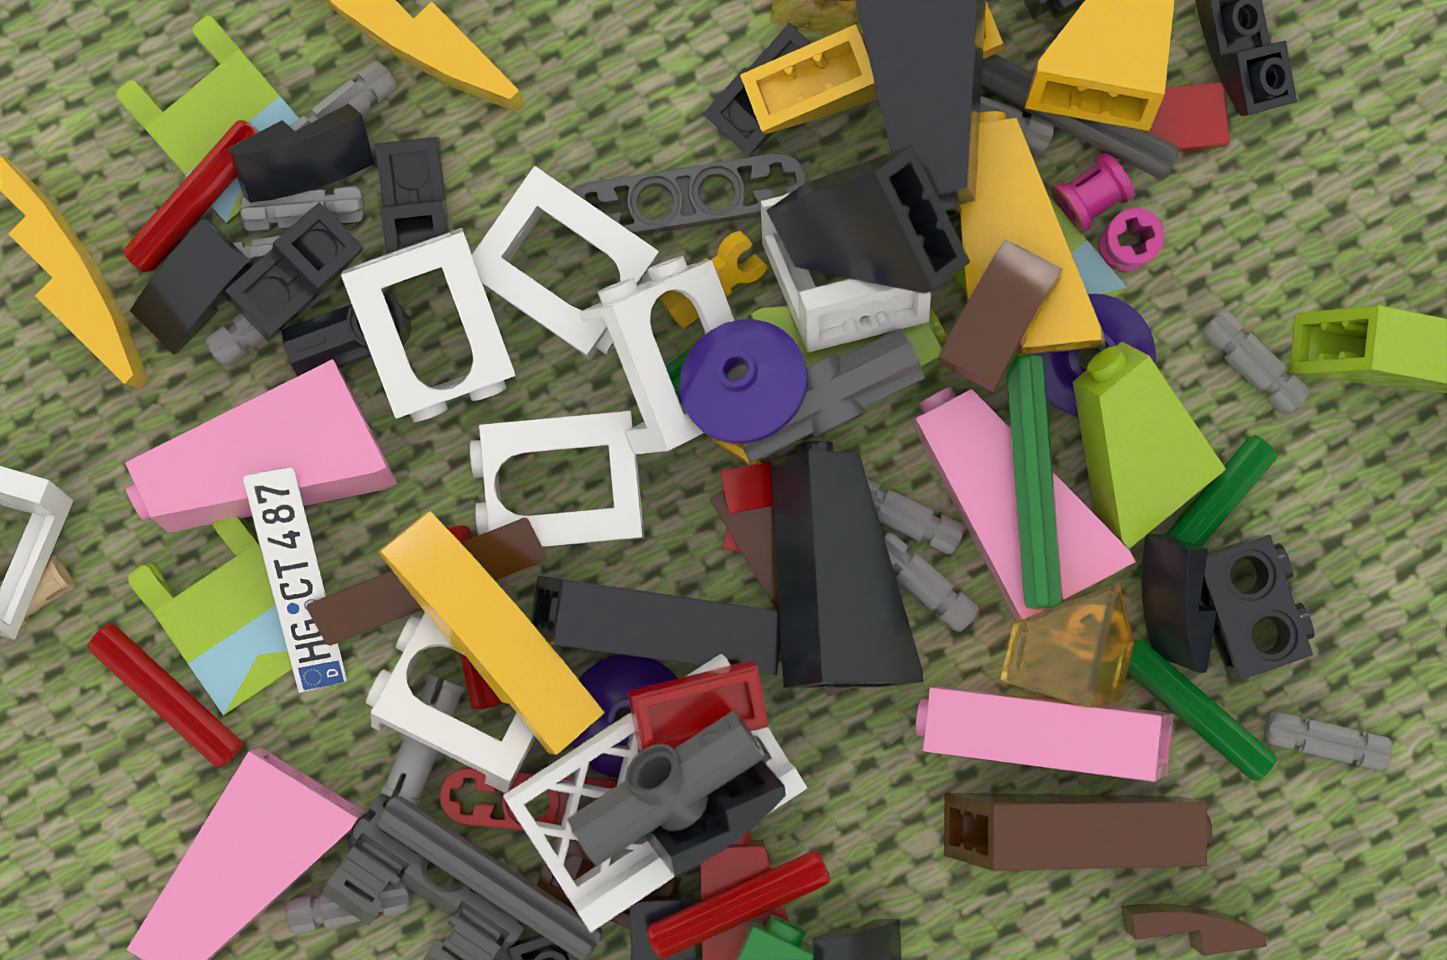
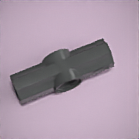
M902 329L893 333L890 332L869 344H865L860 349L840 359L838 355H834L807 367L808 383L806 394L794 418L774 435L757 442L741 444L751 464L791 446L792 443L812 434L813 438L825 434L866 413L864 408L924 380L925 376L919 359Z
M733 710L675 749L660 744L652 745L642 750L628 765L623 783L567 818L586 855L598 866L659 826L669 831L682 830L691 826L706 809L709 793L764 759L765 755L742 717L736 710Z

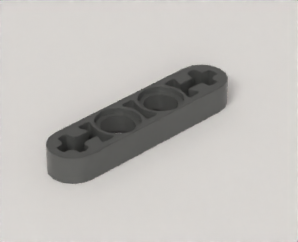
M772 153L590 182L579 186L573 192L585 201L590 197H598L601 206L608 207L620 205L616 192L629 190L627 205L634 223L622 226L636 236L761 216V201L775 198L772 189L753 191L752 196L756 204L744 206V184L738 172L751 171L750 184L768 180L770 169L781 168L784 177H794L796 184L787 187L786 194L805 184L806 175L802 165L795 158L787 154ZM712 177L727 179L733 185L735 191L732 203L721 210H712L706 207L699 198V189L702 183ZM653 186L666 189L674 200L671 212L659 220L644 217L638 209V199L641 193ZM621 212L606 214L621 225Z

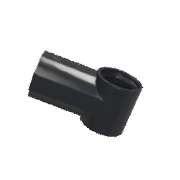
M384 294L388 308L394 314V324L404 346L410 337L412 329L410 316L405 308L396 300ZM352 304L281 330L287 357L297 377L332 359L338 368H342L372 357Z

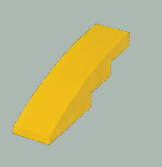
M324 0L349 24L396 57L451 87L515 112L524 104L520 91L432 1L413 19L396 0Z
M987 2L985 8L983 59L1006 50ZM856 24L740 75L763 134L820 119L878 100L863 32L859 30Z
M0 155V191L25 215L8 234L52 277L35 297L124 384L141 389L148 381L146 372L127 321L97 264L59 210L18 165Z
M431 511L423 514L378 551L454 650L465 654L498 698L513 707L548 753L557 755L604 714V711L519 607Z

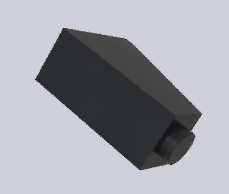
M913 144L805 183L766 210L794 266L797 268L926 294L935 291L970 263Z

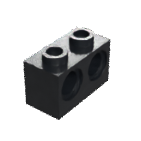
M1270 534L1254 536L1208 552L1200 601L1202 606L1217 611L1213 637L1227 677L1231 679L1244 680L1313 656L1308 641L1315 636L1311 618L1301 602L1297 604L1294 602L1287 580L1293 578L1291 562L1284 547L1280 543L1274 544ZM1242 557L1248 559L1254 565L1257 573L1254 586L1245 593L1240 592L1234 587L1230 576L1233 564ZM1267 617L1275 624L1278 637L1275 645L1270 650L1261 652L1254 645L1252 631L1260 619Z

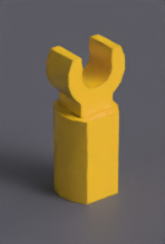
M741 231L731 233L724 238L718 248L717 255L711 259L726 297L732 294L731 288L736 284L754 282L762 277L768 269L766 264L756 254L749 257L745 262L737 264L741 253L753 245ZM670 290L658 297L664 308L682 330L699 318L691 300L682 293Z

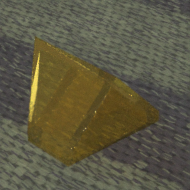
M1120 581L1025 619L1015 618L1000 680L1088 708L1120 703L1134 646V638Z

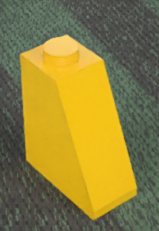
M1085 0L1039 59L1026 97L1025 108L1149 131L1165 95L1175 0Z

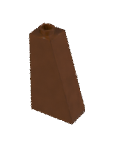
M944 793V856L991 871L1207 866V848L1212 840V824L1207 814V801L1181 796Z

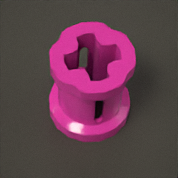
M1107 152L1094 160L1095 166L1068 184L1059 181L1051 188L1055 203L1080 233L1089 230L1092 226L1091 220L1116 203L1121 202L1125 204L1135 197V191L1129 177L1116 159Z
M1141 208L1127 209L1119 213L1105 227L1104 233L1098 240L1099 253L1108 265L1113 266L1118 271L1134 272L1154 259L1161 251L1164 243V228L1160 220L1150 211ZM1126 228L1131 236L1141 235L1144 243L1135 250V253L1131 246L1125 245L1121 247L1118 242V238L1126 231Z

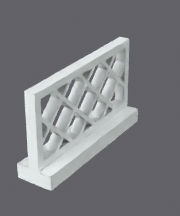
M719 654L687 676L730 666V663L724 655ZM631 712L503 795L590 933L674 877L649 844L646 835L575 881H573L564 867L570 839L577 840L567 818L577 812L580 796L599 798L612 790L584 784L589 761L602 753L624 757L617 783L618 786L625 781L628 765L639 754ZM766 727L751 731V733L757 736L767 753L762 760L785 785L786 796L772 810L774 811L806 790L807 786L796 768L786 758L769 728ZM629 736L627 746L617 744ZM574 772L572 782L562 780ZM547 789L569 793L562 825L535 821L524 804ZM544 835L558 837L555 851Z

